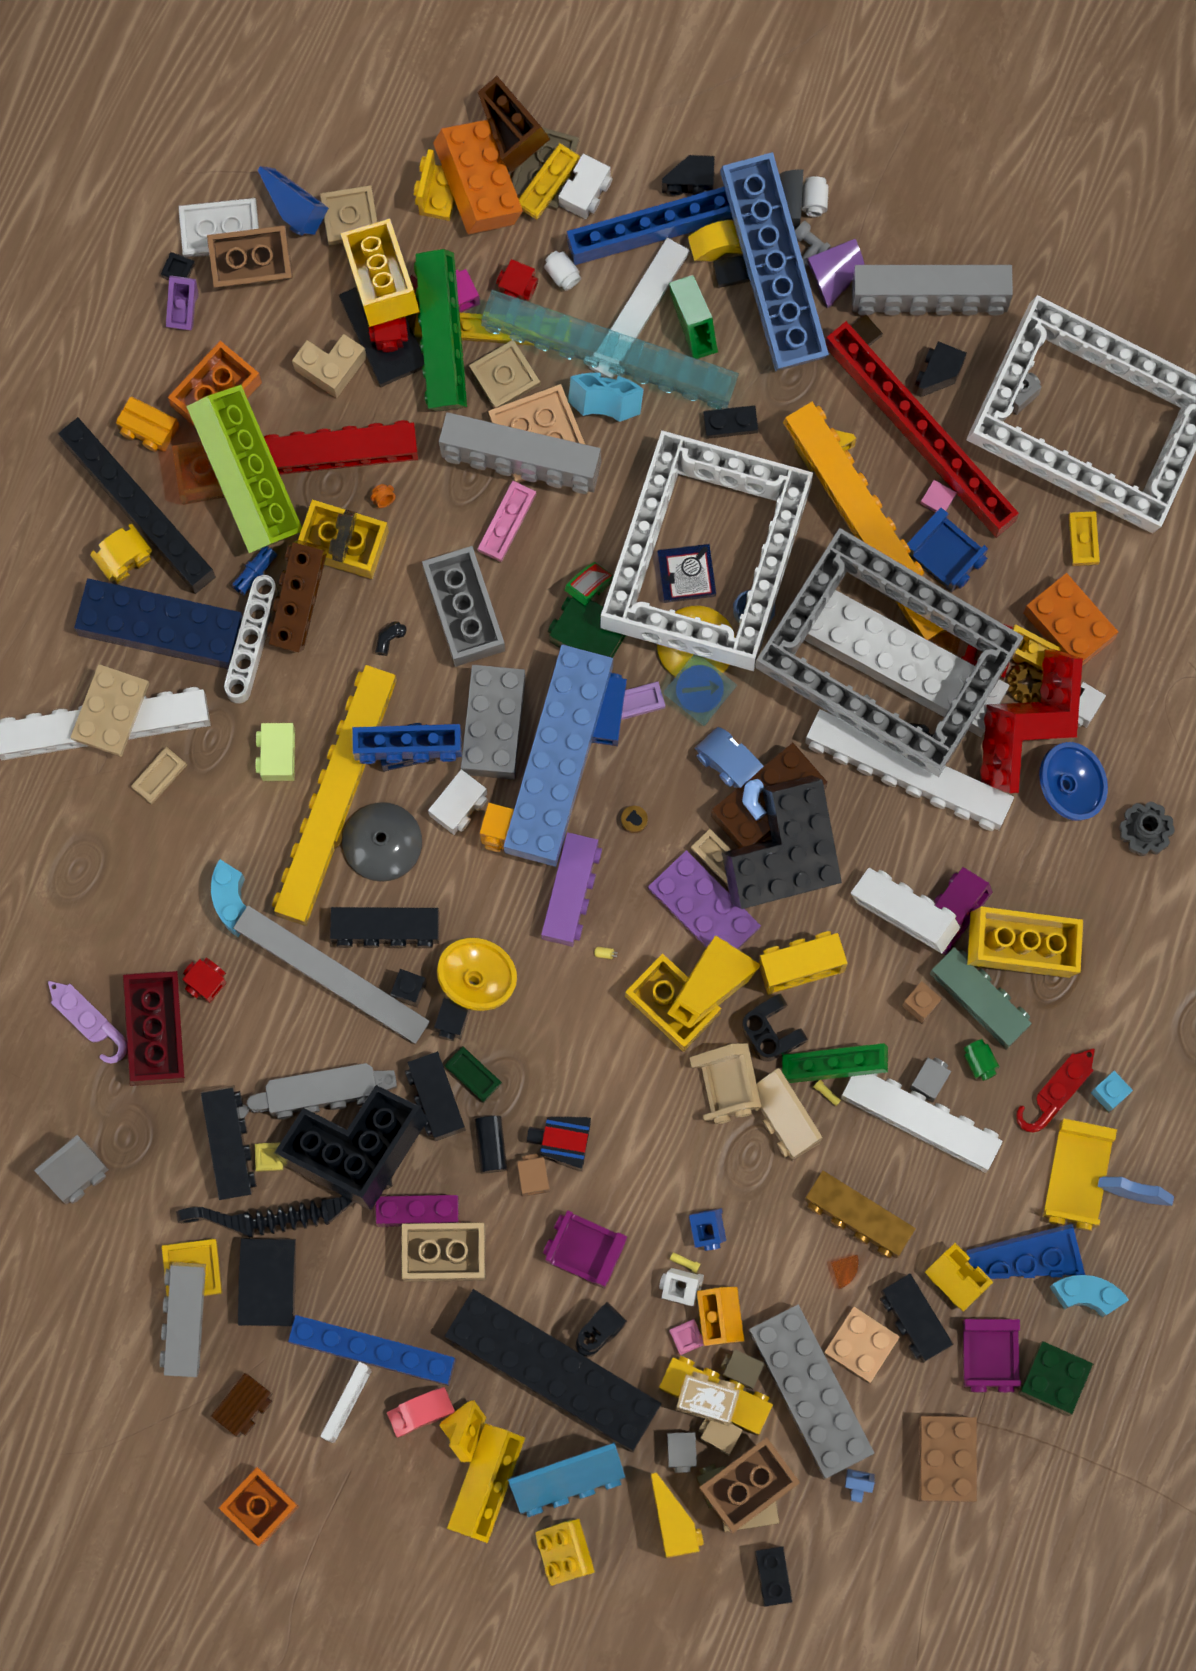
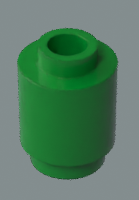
M983 1039L977 1040L963 1048L966 1053L964 1057L975 1079L981 1077L982 1081H986L997 1075L996 1069L1000 1066L990 1046L985 1044Z

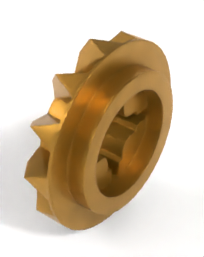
M1027 662L1016 665L1010 672L1007 684L1010 685L1008 690L1012 697L1021 703L1041 701L1040 688L1043 671ZM1027 673L1031 676V680H1036L1037 682L1033 684L1031 693H1029L1027 685L1021 683V681H1025Z

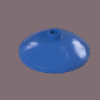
M1074 742L1058 744L1045 754L1041 762L1039 776L1043 794L1049 805L1061 816L1074 821L1086 820L1098 814L1107 799L1108 782L1104 768L1096 755L1085 746Z

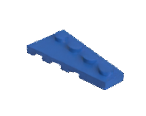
M1072 1224L966 1250L967 1255L970 1257L968 1260L969 1264L974 1269L979 1267L990 1279H1009L1010 1276H1023L1024 1278L1051 1276V1278L1063 1277V1275H1085Z

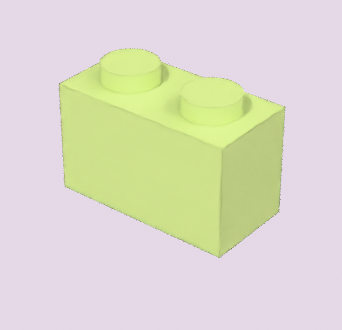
M261 723V731L256 732V746L261 747V757H256V773H260L263 781H295V727L293 723Z

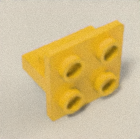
M580 1519L566 1521L535 1533L537 1545L545 1566V1573L551 1586L595 1573Z

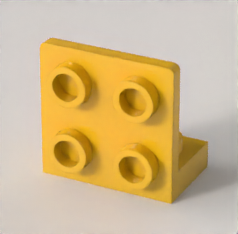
M428 149L427 156H422L419 172H422L421 181L416 180L414 187L415 205L419 208V215L450 221L455 200L442 166L435 165L434 150Z

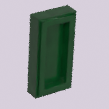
M463 1046L444 1065L483 1103L502 1084L492 1072Z

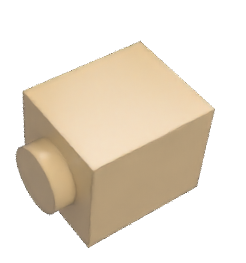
M707 1419L703 1421L699 1432L703 1434L700 1440L727 1455H730L743 1431L732 1423L727 1426Z

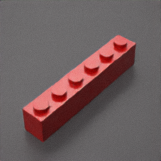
M407 420L396 421L393 423L394 425L383 426L381 423H372L366 428L345 426L342 430L338 431L319 429L316 430V433L310 434L296 431L290 433V436L279 437L277 434L264 436L280 475L418 460L414 422L409 423Z

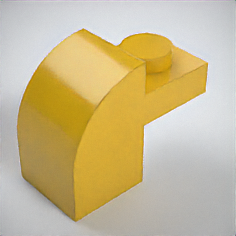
M733 220L709 224L688 236L694 261H715L725 253H742Z

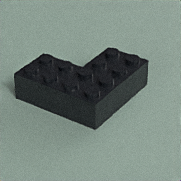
M811 775L762 788L772 840L722 852L731 903L740 909H745L842 883L823 780Z
M375 1085L347 1130L303 1108L274 1153L284 1166L372 1210L429 1119L420 1106Z

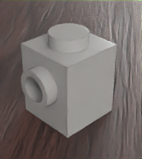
M1027 372L1023 381L1025 385L1013 402V412L1016 415L1040 394L1042 387L1040 380L1032 372Z

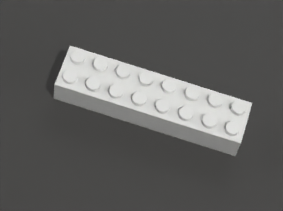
M835 590L804 639L806 642L943 717L948 712L953 699H956L961 691L966 678L971 675L975 668L974 665L837 590ZM998 680L968 730L982 737L985 732L984 716L987 704H1001L1008 691L1009 684Z

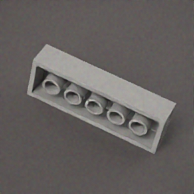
M855 265L852 279V312H858L860 315H872L874 312H884V314L891 316L898 315L900 312H910L912 315H924L926 312H936L938 315H950L952 312H962L964 315H976L978 312L1001 315L1004 312H1008L1013 296L1012 265Z
M446 412L439 439L441 456L447 462L460 464L461 461L469 463L471 467L479 470L491 468L504 476H511V473L521 475V478L526 481L536 482L537 480L546 481L549 486L562 488L563 485L571 487L573 491L581 494H587L588 491L594 493L602 464L601 448Z
M799 1304L749 1329L748 1332L823 1479L875 1454Z

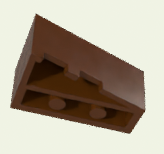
M496 76L478 91V95L486 118L491 126L501 160L512 173L546 144L550 137L502 80Z

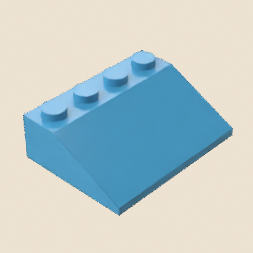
M615 1443L511 1478L508 1481L520 1514L526 1513L527 1517L543 1513L542 1507L553 1504V1507L557 1508L570 1503L568 1498L579 1495L580 1499L596 1494L595 1488L605 1485L606 1490L620 1486L622 1485L620 1480L625 1478V1474Z

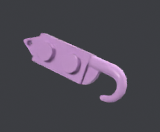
M48 981L53 1000L51 1004L89 1041L100 1042L109 1036L117 1044L118 1052L116 1055L107 1057L101 1054L100 1059L106 1063H117L122 1060L127 1052V1041L124 1036L71 984L64 985Z

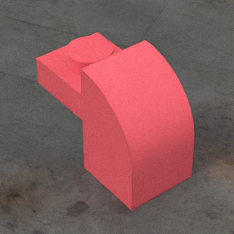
M443 1387L406 1401L386 1413L396 1437L399 1438L422 1426L437 1422L455 1411L447 1391Z

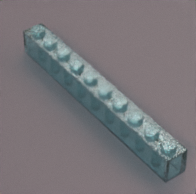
M494 290L490 293L482 316L481 326H484L485 330L490 333L500 334L501 332L510 335V338L514 341L534 343V346L540 350L549 351V349L559 352V355L564 358L574 359L575 357L584 360V363L590 367L598 368L599 365L609 368L608 371L614 375L623 376L625 374L633 377V380L638 383L648 384L649 382L658 385V389L664 392L672 393V391H676L688 400L697 401L699 399L705 401L708 406L714 409L728 408L739 373Z

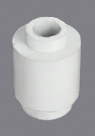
M812 176L806 178L805 184H803L802 211L806 212L810 217H820L822 213L828 210V185L825 178Z
M555 251L545 259L547 262L544 266L545 270L559 287H563L565 291L574 287L581 280L580 271L565 252L558 253V251Z

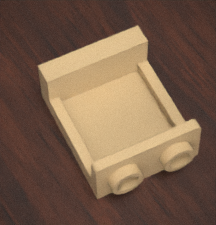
M730 1044L690 1057L692 1068H702L711 1109V1113L703 1115L704 1121L714 1120L715 1124L730 1122L731 1116L735 1115L736 1118L752 1115L751 1110L761 1107L748 1044Z

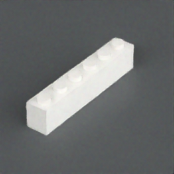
M877 1074L851 1077L842 1094V1100L985 1173L989 1170L1003 1142L998 1139L999 1134L988 1128H984L982 1131L974 1127V1121L961 1115L957 1118L949 1114L950 1109L939 1103H936L935 1106L927 1103L925 1096L915 1091L908 1093L902 1090V1085L892 1079L887 1078L884 1081L877 1077Z

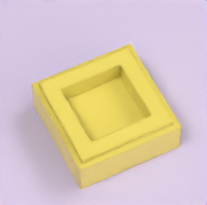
M280 1143L255 1144L256 1172L284 1171L282 1162L274 1153Z

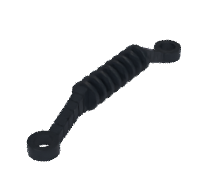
M392 1178L384 1190L393 1187ZM344 1196L333 1199L321 1198L320 1207H317L314 1200H311L309 1209H306L304 1203L300 1202L298 1211L295 1210L291 1203L287 1213H285L281 1205L278 1206V1211L275 1215L271 1207L267 1208L266 1216H263L261 1210L257 1209L256 1218H253L249 1211L229 1216L204 1207L181 1209L176 1211L177 1222L181 1224L198 1222L205 1219L252 1238L255 1229H258L260 1235L264 1236L265 1227L269 1228L271 1234H275L276 1225L280 1226L282 1232H286L287 1223H290L294 1231L297 1229L298 1221L301 1222L304 1229L307 1228L308 1220L310 1219L315 1227L318 1226L319 1218L323 1219L325 1225H329L330 1222L350 1207L354 1201Z

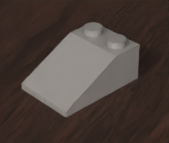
M77 1135L34 1171L65 1204L69 1202L73 1204L85 1195L83 1190L91 1184L96 1186L106 1177L104 1173L109 1169L92 1148Z

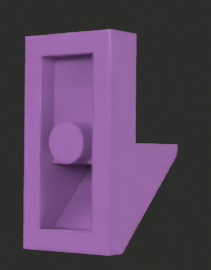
M177 276L169 277L166 327L192 330L195 302L199 297L196 279Z

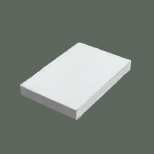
M256 198L179 206L184 257L209 255L207 235L259 229Z
M361 1362L358 1363L320 1436L323 1439L335 1443L372 1372L367 1365Z

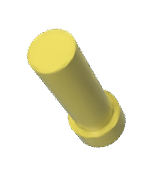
M819 1080L813 1088L819 1090L835 1106L841 1101L824 1085L822 1080Z
M674 1252L670 1257V1260L691 1269L694 1273L698 1272L701 1265Z

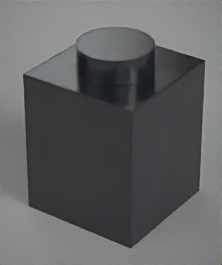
M400 969L392 988L391 996L400 1002L418 1008L427 984L426 978Z
M444 997L434 1027L435 1032L439 1033L438 1037L449 1041H454L455 1038L461 1039L471 1009L462 1007L451 999Z

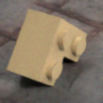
M343 334L329 354L307 340L293 358L292 363L294 371L337 399L367 357L363 346Z

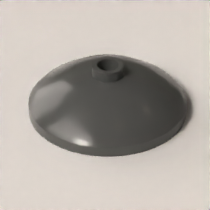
M373 803L361 808L350 818L343 832L342 846L346 860L355 872L366 879L385 882L404 876L415 866L422 850V834L417 821L406 809L392 803ZM380 834H384L386 836V840L384 842H378L376 840L377 836Z

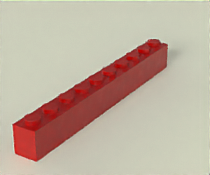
M847 321L826 337V346L830 354L952 490L957 492L956 494L996 538L1016 522L1019 512Z

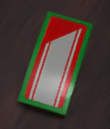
M593 562L566 584L564 591L586 606L596 594L600 595L612 583L614 575L596 562Z

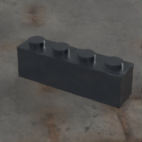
M331 907L330 940L332 944H336V947L351 948L353 944H363L365 948H379V944H390L391 948H406V944H417L418 948H433V944H439V908Z
M235 1085L203 1090L201 1098L219 1200L252 1195V1188L257 1187L255 1172L249 1171L248 1161L252 1160L250 1144L245 1145L243 1134H247L248 1131L245 1117L240 1118L239 1107H243L241 1091H236Z

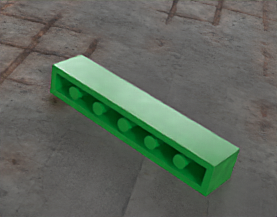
M446 249L416 253L414 272L418 281L416 297L420 305L418 322L422 328L420 347L424 354L422 372L426 379L427 387L425 401L428 409L438 412L466 408L467 396L455 255Z

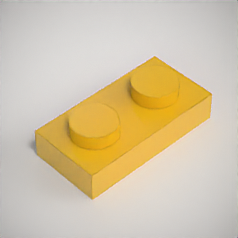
M1096 511L1070 512L1069 527L1072 566L1099 565Z

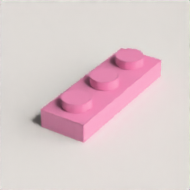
M512 481L478 547V552L502 563L536 496V491Z

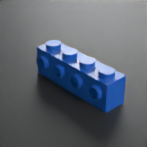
M460 724L352 727L353 756L361 764L376 763V760H386L387 763H401L402 759H413V762L424 763L428 762L429 758H440V761L452 762L456 761V758L462 757Z

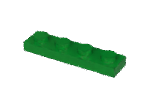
M885 1043L786 1054L783 1055L782 1073L788 1083L887 1073L888 1046Z

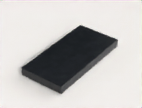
M357 287L338 294L361 346L365 348L366 357L380 387L422 370L424 355L407 319L408 341L403 342V348H398L394 352L377 350L376 342H371L369 324Z

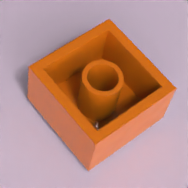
M256 1467L223 1502L219 1509L258 1547H262L299 1508V1505L262 1469Z

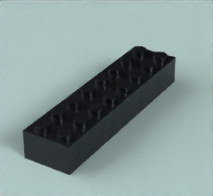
M475 1289L472 1290L445 1334V1338L632 1452L636 1449L662 1405L661 1402Z

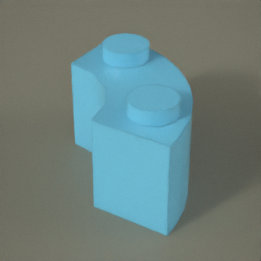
M584 373L571 376L568 402L583 416L603 414L621 422L641 413L644 389L620 376H617L616 380L601 377V373Z
M219 859L211 881L213 905L226 928L236 937H239L240 933L234 930L233 927L246 909L241 899V888L245 878L240 871Z
M1070 1276L1049 1286L1064 1310L1072 1306H1087L1094 1309L1102 1318L1129 1301L1126 1295L1114 1284L1095 1276Z

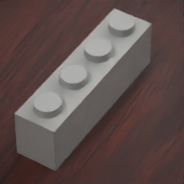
M173 1262L171 1268L165 1271V1285L169 1286V1296H164L163 1313H168L167 1324H162L161 1340H166V1349L160 1353V1368H164V1375L197 1377L199 1374L206 1264Z

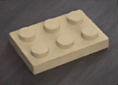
M98 664L71 734V740L122 757L150 684L149 681Z

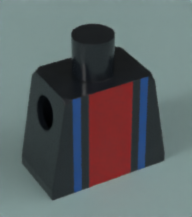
M547 1117L545 1129L529 1127L527 1143L542 1145L540 1155L544 1159L582 1172L591 1118Z

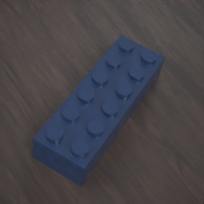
M87 578L74 629L78 636L229 669L243 616L238 611Z

